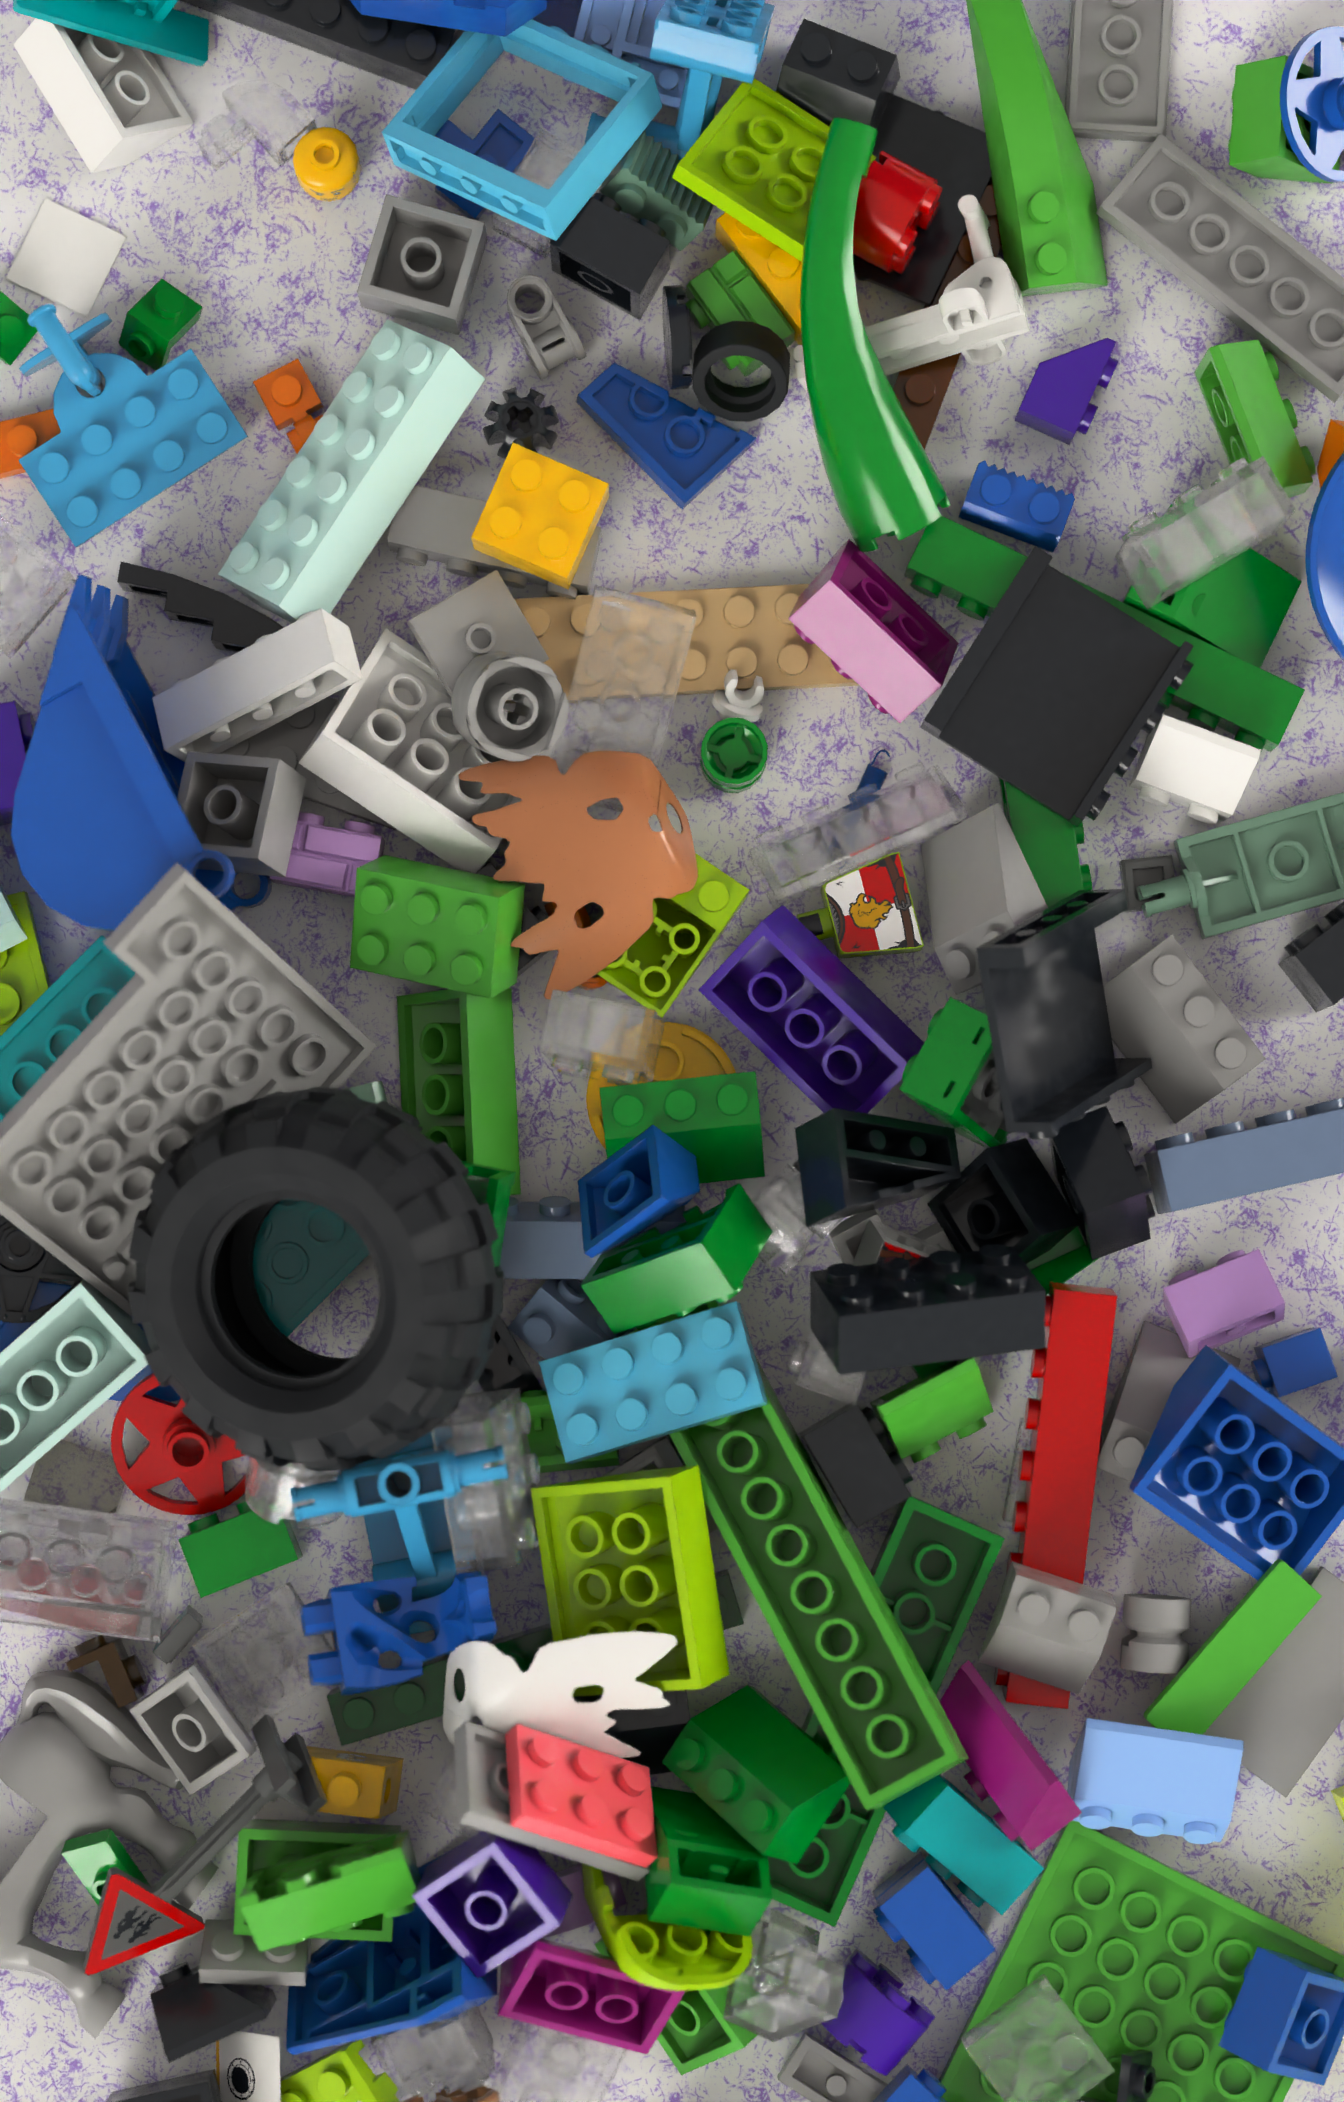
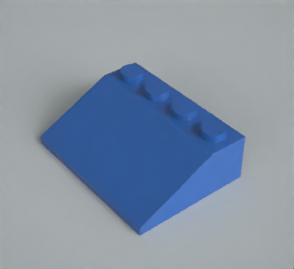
M1205 1345L1174 1385L1129 1488L1256 1580H1259L1277 1559H1282L1296 1573L1301 1575L1344 1520V1446L1209 1346Z

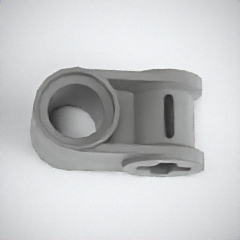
M535 275L521 276L512 282L507 293L508 314L521 338L520 340L526 355L540 380L548 377L549 370L574 357L578 360L587 357L575 328L569 318L564 315L547 282ZM527 292L536 293L544 300V305L536 313H524L516 306L518 297Z

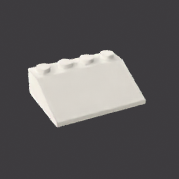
M386 628L360 666L362 679L346 687L300 759L299 764L457 870L476 873L496 851L503 838L490 835L487 827L477 826L473 823L472 816L520 802L522 799L507 793H481L483 785L481 782L460 780L459 774L467 769L503 759L473 747L463 738L453 725L451 697L427 656ZM555 744L548 750L545 749L535 756H549Z

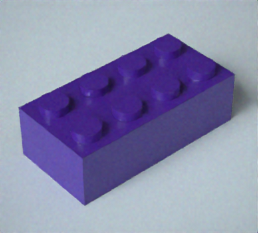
M783 904L766 917L698 989L823 1113L832 1108L869 1113L902 1079L907 1062L912 1056L920 1052L924 1044L892 1010Z

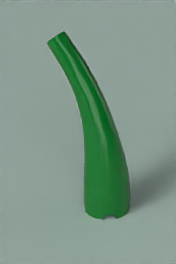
M833 118L818 166L806 223L800 286L801 338L805 379L812 419L825 472L840 514L859 551L869 552L878 549L875 538L884 534L888 537L896 535L898 541L941 517L938 506L946 508L951 506V502L887 379L866 334L858 307L853 263L854 219L861 179L867 178L878 131L869 125L857 121Z

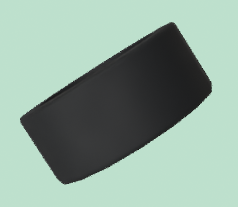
M731 321L715 326L702 336L695 350L692 389L699 403L718 417L729 421L745 422L767 417L781 406L788 393L790 353L783 339L770 328L749 321ZM730 356H748L766 365L771 370V377L762 384L752 387H735L718 379L712 373L711 366L720 359Z

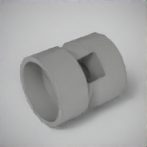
M1124 1594L1122 1623L1130 1629V1634L1121 1639L1120 1668L1138 1672L1178 1674L1189 1661V1643L1182 1639L1181 1636L1182 1632L1190 1628L1192 1599L1157 1594Z

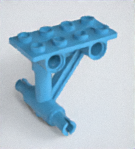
M765 0L665 1L656 17L650 59L686 67L688 71L675 126L651 121L645 129L646 136H654L655 142H662V147L670 148L671 154H678L679 160L685 156L714 118L723 77L753 83L757 64L761 62L775 8L774 5L765 3ZM596 113L591 114L585 144L607 117L599 116Z
M448 1416L434 1430L384 1459L376 1458L358 1464L351 1469L342 1470V1473L337 1474V1480L298 1488L291 1487L292 1503L310 1499L315 1500V1503L293 1508L296 1521L300 1522L303 1519L344 1511L345 1516H351V1518L364 1515L373 1560V1581L416 1577L417 1586L412 1589V1602L437 1596L445 1592L452 1585L456 1570L465 1564L476 1563L479 1575L482 1576L464 1486L499 1479H509L507 1464L484 1467L486 1463L505 1459L503 1446L501 1444L497 1445V1447L458 1455L451 1418ZM385 1595L377 1598L380 1611L383 1613L391 1611L399 1605V1600L394 1595ZM422 1621L414 1622L409 1627L410 1635L433 1630L428 1623Z

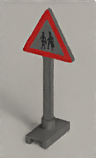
M265 1714L251 1728L265 1767L252 1779L253 1785L155 1885L148 1886L117 1867H111L108 1870L83 1963L86 1975H93L203 1930L205 1928L203 1918L173 1901V1899L269 1801L275 1802L281 1796L312 1816L327 1802L302 1736L295 1732L286 1743L282 1742L274 1719Z

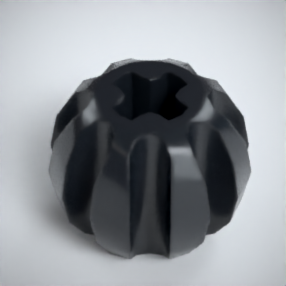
M514 387L502 392L507 403L500 405L494 401L490 402L484 416L495 423L485 426L483 432L488 445L503 443L498 450L497 456L506 459L512 443L536 453L535 447L538 446L551 450L558 435L556 432L547 429V427L556 425L559 419L553 405L543 408L539 407L545 395L530 388L528 396L520 398L517 396V388ZM517 418L519 422L525 423L529 420L530 431L525 433L520 428L513 431L511 421Z

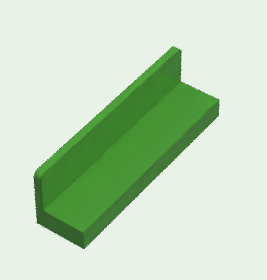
M1277 1559L1143 1714L1144 1718L1155 1728L1203 1735L1322 1596L1282 1559Z

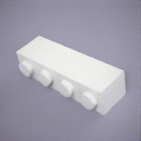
M322 608L305 613L296 622L273 634H267L258 638L249 647L232 656L218 659L211 667L190 678L175 682L168 690L152 697L163 748L166 752L184 762L186 761L188 751L219 754L362 679L349 626Z

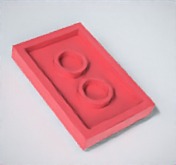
M516 1724L505 1734L511 1826L644 1868L658 1858L649 1767Z

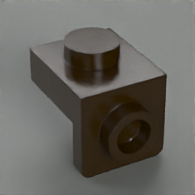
M102 1634L74 1647L78 1656L66 1662L69 1672L98 1660L118 1708L130 1704L144 1695L141 1686L147 1684V1679L143 1667L136 1655L128 1657L121 1638L107 1643Z

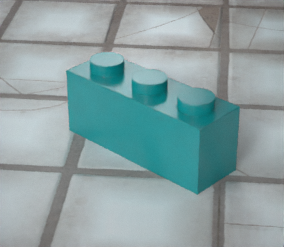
M942 1774L888 1802L884 1807L885 1811L897 1823L892 1833L913 1853L920 1847L925 1849L929 1854L924 1860L945 1880L948 1881L953 1874L961 1881L956 1887L978 1908L986 1901L1003 1915L1044 1870L1041 1864L1018 1840L1011 1842L996 1821Z

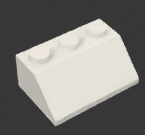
M37 18L13 44L91 173L126 166L186 131L193 124L192 119L149 51Z

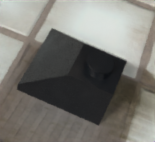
M188 1962L174 1966L159 1975L161 1983L156 1985L150 1993L164 2052L169 2063L266 2019L277 2000L274 1991L262 1985L200 1983L199 1966L190 1969Z

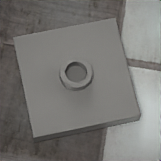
M497 570L407 622L451 699L453 688L459 675L470 661L478 655L496 651H507L536 659L542 663L549 660L545 650Z

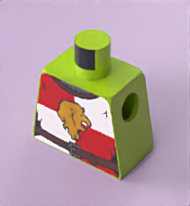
M899 852L891 853L823 884L820 890L824 908L797 914V919L819 940L833 937L838 958L914 953L921 951L924 947Z

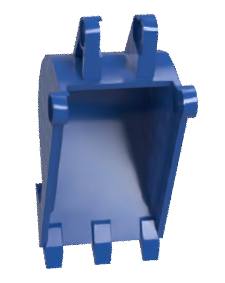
M78 574L53 652L54 657L39 702L41 709L14 796L11 838L22 875L49 908L84 927L112 932L176 863L193 876L228 910L232 911L240 906L248 908L260 906L268 899L272 891L270 876L258 875L261 881L260 890L253 898L243 899L239 897L234 889V880L239 873H235L232 862L226 855L218 851L203 850L177 800L185 762L166 752L163 748L152 697L156 695L126 640L128 635L129 599L116 594L110 610L111 589L98 584L92 599V579ZM215 859L222 865L223 871L197 869V867L204 860Z

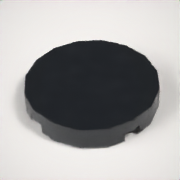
M682 285L663 286L662 291L664 349L667 377L671 390L689 389V386L692 384V374H683L684 366H690V360H692V340L689 309H686V303L678 304V300L686 298V289Z

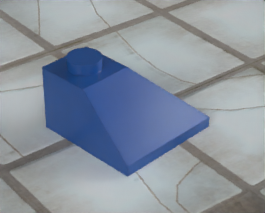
M652 1125L579 1179L578 1192L584 1253L593 1258L659 1222L677 1208L689 1203L700 1192L696 1156Z

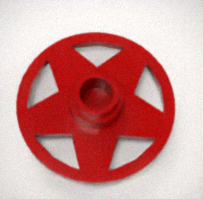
M154 1373L137 1383L121 1402L113 1421L111 1433V1450L114 1464L128 1488L147 1504L162 1511L180 1515H199L214 1512L242 1497L259 1477L264 1462L253 1458L246 1474L231 1489L225 1492L222 1462L245 1456L241 1454V1450L235 1449L236 1441L226 1435L218 1438L208 1435L182 1412L186 1405L182 1398L179 1399L177 1404L145 1394L160 1385ZM126 1418L149 1441L131 1466L127 1462L122 1441ZM179 1477L197 1501L170 1499L152 1491L150 1488Z

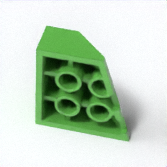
M409 1831L390 1834L254 1870L240 1893L238 1901L259 1952L277 1946L299 1943L311 1938L312 1935L331 1929L332 1932L352 1929L363 1924V1919L383 1913L384 1918H393L414 1911L413 1903H416L412 1895L421 1878Z

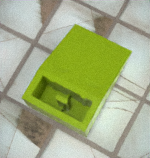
M696 853L698 879L694 888L688 892L677 894L670 899L654 898L653 923L648 931L618 959L597 973L598 976L660 1018H663L749 895V889Z

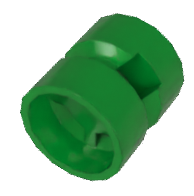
M727 718L716 722L707 731L701 745L700 766L705 779L714 788L725 793H740L753 787L760 780L767 762L768 745L764 734L754 723L743 718Z

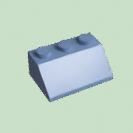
M1086 1718L1069 1762L1067 1792L1082 1812L1072 1821L1080 1822L1082 1826L1090 1829H1105L1109 1826L1131 1829L1135 1834L1145 1837H1155L1161 1834L1180 1836L1194 1844H1209L1214 1841L1221 1842L1232 1818L1244 1741Z

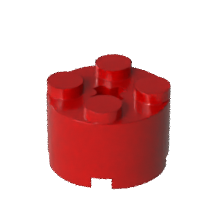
M881 151L879 153V162L873 160L869 166L867 178L861 179L854 219L853 254L888 273L894 270L902 274L916 249L913 243L918 234L917 228L920 227L927 230L939 210L941 203L938 202L943 188L937 185L938 180Z

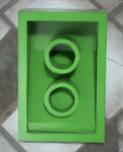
M973 1357L951 1360L926 1378H916L870 1402L895 1453H898L901 1459L910 1456L913 1463L919 1462L941 1450L938 1440L954 1432L957 1433L959 1439H962L984 1428L987 1424L983 1417L994 1412L979 1367Z

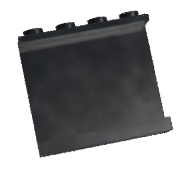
M1035 546L930 709L920 728L1078 827L1086 816L1095 821L1107 803L1111 794L1103 790L1113 773L1123 777L1139 751L1131 747V744L1141 729L1150 734L1161 718L1166 707L1158 702L1168 686L1177 691L1189 674L1194 664L1186 660L1194 646L1187 641H1184L1180 647L1176 646L1051 567L1049 563L1053 557Z
M1125 889L1079 890L976 948L1006 1131L1009 1133H1028L1030 1139H1047L1057 1136L1060 1133L1061 1127L1069 1122L1083 1119L1086 1116L1085 1112L1093 1106L1109 1102L1110 1095L1118 1090L1133 1086L1136 1078L1152 1069L1151 1058H1115L1095 936L1094 928L1128 909Z

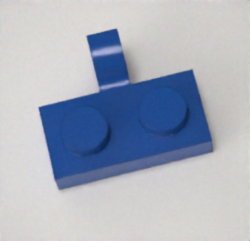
M499 109L496 110L473 140L450 120H447L435 134V137L514 174L538 145V140ZM438 185L435 186V192L467 218L478 220L487 209Z

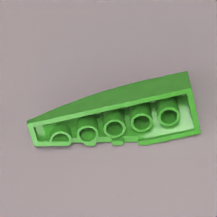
M966 0L1004 262H1006L1012 277L1018 283L1022 297L1105 287L1108 285L1099 219L1096 214L1097 206L1094 185L1022 0Z

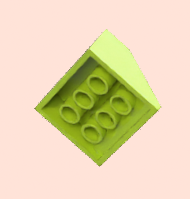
M699 1465L651 1469L530 1488L553 1642L603 1633L633 1631L665 1633L675 1636L677 1645L649 1669L636 1677V1681L659 1688L661 1691L703 1689L730 1675ZM599 1685L581 1686L573 1690L572 1696L603 1695L604 1688Z

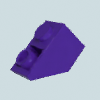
M1105 338L1039 363L1014 421L1070 445L1076 431L1086 435L1098 409V406L1089 403L1097 385L1104 389L1107 388L1119 362L1110 357L1116 341Z

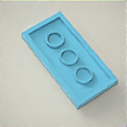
M737 1301L539 1362L564 1459L569 1464L768 1404L741 1303Z

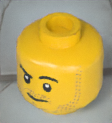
M320 127L312 129L301 137L294 148L293 165L298 183L307 194L317 200L330 202L342 199L354 190L360 179L361 164L356 145L347 134L337 128Z

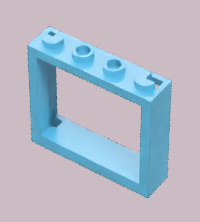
M531 19L506 37L464 31L382 131L394 165L556 241L661 110L662 103L653 73L642 69L640 63L633 62L631 64L611 55L600 45H588L570 37L563 29L557 26L548 27ZM503 51L619 102L549 190L435 137V134Z

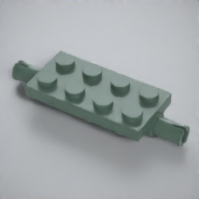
M1344 792L1176 839L1174 846L1181 866L1180 875L1147 885L1137 886L1139 901L1155 896L1161 897L1141 905L1146 918L1152 917L1154 914L1189 905L1194 910L1202 940L1344 900Z

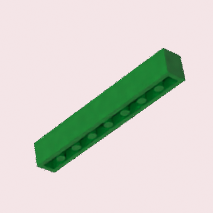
M941 516L926 526L908 563L904 576L912 580L910 586L921 594L935 599L939 597V594H942L957 601L956 608L960 612L974 619L984 621L986 616H991L1028 557ZM1069 577L1176 646L1180 647L1184 641L1194 646L1186 660L1194 664L1189 674L1177 691L1168 686L1158 703L1166 707V709H1169L1170 705L1178 707L1189 713L1187 720L1196 726L1208 731H1215L1216 727H1219L1234 734L1233 740L1258 748L1261 752L1263 749L1271 752L1279 745L1305 691L1304 689Z

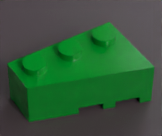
M740 1183L725 1190L726 1197L721 1204L705 1212H702L698 1205L684 1211L683 1217L686 1222L663 1234H660L655 1226L600 1255L580 1286L614 1334L634 1327L637 1330L646 1329L660 1318L674 1313L679 1317L684 1316L701 1304L712 1300L722 1303L733 1298L741 1291L743 1279L771 1236L772 1230Z

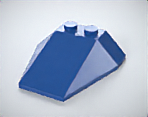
M445 1854L420 1866L418 1868L420 1878L422 1877L427 1866H429ZM417 1902L413 1903L414 1911L395 1917L392 1942L330 1939L311 1955V1963L308 1964L306 1986L288 1987L286 2049L292 2055L454 2018L498 1995L497 1967L478 1979Z

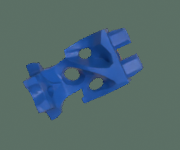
M476 1563L465 1564L456 1570L452 1585L445 1592L412 1602V1589L417 1586L416 1577H404L333 1587L329 1589L326 1599H320L301 1606L300 1616L304 1637L332 1633L334 1651L308 1655L311 1685H339L341 1695H353L377 1690L422 1676L424 1662L443 1655H449L456 1647L464 1643L481 1641L491 1644L497 1633V1627L490 1604L487 1575H479ZM394 1595L398 1598L399 1605L391 1611L380 1613L376 1612L373 1607L374 1600L380 1596ZM418 1621L428 1623L434 1630L435 1637L429 1642H419L410 1636L409 1627ZM387 1651L397 1653L401 1658L400 1665L396 1668H382L378 1663L379 1656Z

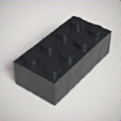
M988 1244L982 1246L978 1251L962 1253L940 1250L931 1253L929 1257L914 1259L886 1257L879 1260L878 1263L858 1266L849 1263H837L830 1265L827 1270L810 1272V1329L839 1375L1045 1348L1046 1290L1014 1248L1001 1244Z

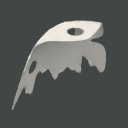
M633 1631L592 1634L553 1642L539 1648L533 1663L526 1672L520 1671L513 1658L502 1654L488 1642L472 1641L464 1643L450 1653L447 1661L443 1708V1728L447 1739L454 1745V1732L465 1721L471 1723L474 1715H477L482 1720V1727L502 1734H506L516 1724L619 1758L641 1755L639 1750L605 1733L608 1728L616 1723L615 1720L607 1717V1714L618 1709H652L670 1705L667 1700L662 1698L663 1693L661 1689L638 1682L636 1677L649 1669L677 1645V1639L675 1636L665 1633ZM458 1668L462 1670L465 1679V1694L461 1702L457 1700L454 1691V1676ZM599 1685L604 1688L601 1699L596 1702L578 1703L572 1697L573 1690L577 1687Z

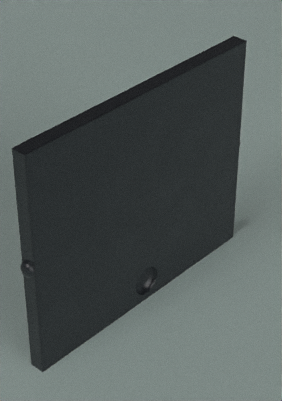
M893 94L877 127L878 133L872 155L877 157L875 161L879 162V153L884 151L937 179V185L943 188L938 202L941 204L930 227L927 230L920 227L917 228L918 234L913 243L916 249L902 274L894 270L888 273L853 254L854 275L860 281L867 280L930 307L953 262L958 246L967 232L964 217L958 208V202L961 197L968 194L974 195L978 202H980L986 187L989 186L992 180L986 134L979 129L945 116L941 111L930 110Z

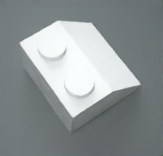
M1163 714L1146 738L1129 786L1140 790L1138 797L1149 803L1167 807L1169 801L1188 807L1187 815L1191 818L1208 824H1216L1217 819L1226 821L1233 815L1258 761L1261 750Z

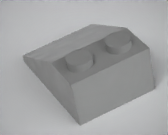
M999 803L988 807L921 844L934 949L956 995L982 985L977 947L1048 908Z
M1147 1321L1143 1322L1102 1426L1098 1469L1130 1482L1132 1481L1174 1385L1196 1358V1356L1188 1358L1177 1333ZM1213 1348L1215 1352L1239 1368L1241 1359Z

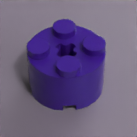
M858 1949L847 1957L809 2004L812 2007L810 2010L813 2015L845 2047L850 2045L863 2055L860 2060L884 2076H888L893 2068L898 2065L936 2017L917 1998L912 1996L909 1999L900 1991L904 1983L890 1969L881 1963L876 1966L872 1960Z

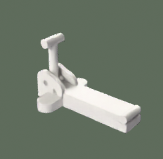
M965 195L958 202V208L965 220L974 264L946 286L943 295L938 300L939 304L864 327L886 376L958 353H962L966 361L971 365L984 366L1001 360L1007 354L1004 339L1030 331L1019 285L1012 277L1006 262L1001 258L994 257L988 233L989 220L974 195ZM798 345L794 348L792 356L797 362L794 364L797 380L808 393L802 345Z

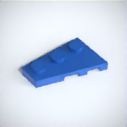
M614 362L578 394L576 403L683 510L753 446L756 437L741 429L737 432L714 420L715 415L700 407L698 410H695L669 396V391Z

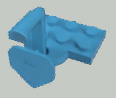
M45 304L36 308L29 315L28 324L36 327L48 347L25 362L19 369L25 377H28L58 361L64 370L54 391V415L61 433L18 461L74 546L79 547L240 443L248 435L191 348L147 376L135 362L115 353H93L88 355L82 346L112 322L107 313L96 316L68 334L56 316V307L52 304ZM98 370H100L105 377V388L103 391L101 389L102 377ZM77 386L94 397L90 398L83 396L78 391Z

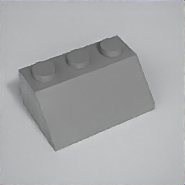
M1170 935L1103 985L1112 1041L1125 1058H1151L1152 1069L1139 1077L1175 1124L1220 1094L1266 1059L1173 935Z

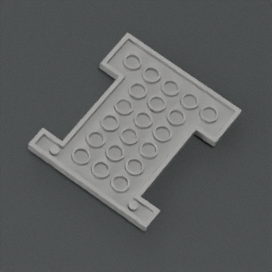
M178 863L168 871L103 942L136 974L0 1121V1214L130 1316L132 1315L128 1285L136 1280V1261L129 1258L134 1226L138 1211L146 1209L152 1201L149 1198L153 1192L150 1188L152 1179L170 1153L182 1147L193 1138L198 1126L228 1108L279 1091H301L313 1087L339 1089L377 1047Z

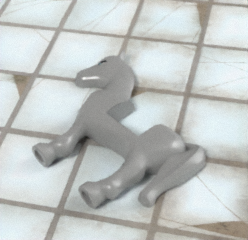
M66 1670L38 1672L30 1677L22 1695L18 1722L0 1741V1779L19 1796L48 1816L0 1883V1968L26 1971L44 1976L56 1982L65 1990L75 2004L80 2026L96 2039L127 1995L115 1986L103 1981L101 1972L93 1975L85 1974L83 1963L86 1951L58 1947L39 1939L32 1933L34 1915L44 1897L54 1871L63 1859L61 1852L65 1841L111 1828L115 1835L127 1838L148 1851L159 1864L164 1874H166L196 1843L197 1838L191 1831L174 1826L165 1819L146 1791L133 1787L117 1788L111 1781L110 1770L111 1766L134 1770L169 1788L180 1790L183 1787L180 1780L149 1737L139 1727L125 1706L118 1708L112 1695L83 1674ZM45 1703L52 1706L55 1711L38 1714L39 1708ZM210 1861L174 1899L185 1908L190 1909L218 1867Z

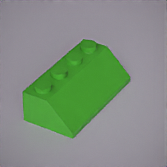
M508 988L492 998L450 989L397 996L402 1111L415 1117L420 1122L418 1126L423 1128L421 1133L432 1142L437 1144L445 1142L460 1161L516 1172L510 1195H521L512 989Z

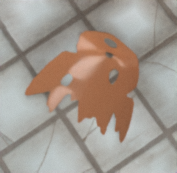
M608 750L588 752L577 758L564 775L560 773L556 760L544 755L533 756L525 761L501 760L467 769L459 774V778L462 781L481 782L483 784L481 793H507L522 799L520 802L493 811L475 814L472 816V821L477 826L487 827L490 835L510 841L508 848L504 852L505 865L495 873L494 880L542 883L544 885L542 901L555 902L557 905L554 914L517 936L511 943L512 947L523 948L527 954H537L551 950L559 951L544 992L545 999H554L583 984L618 959L648 931L653 923L654 898L670 899L677 894L692 890L698 879L697 862L691 829L685 811L653 762L641 754ZM618 798L623 807L621 814L614 820L594 819L587 812L588 807L600 800ZM667 803L671 804L679 817L681 834L673 828L666 810ZM653 814L659 820L660 827L662 828L660 832L653 831L649 825V818ZM590 902L600 905L604 911L600 919L589 927H577L574 916L578 909Z

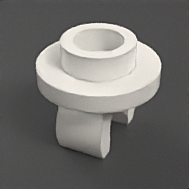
M731 669L724 679L725 690H717L714 693L712 704L719 711L718 714L723 720L727 718H743L750 722H755L759 720L763 711L760 703L764 696L763 679L760 676H756L753 686L749 690L740 691L736 689L738 683L737 670Z

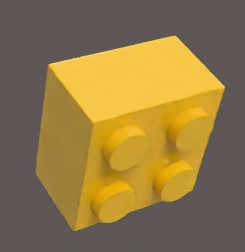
M512 443L471 536L473 547L479 552L565 589H569L609 498V483Z

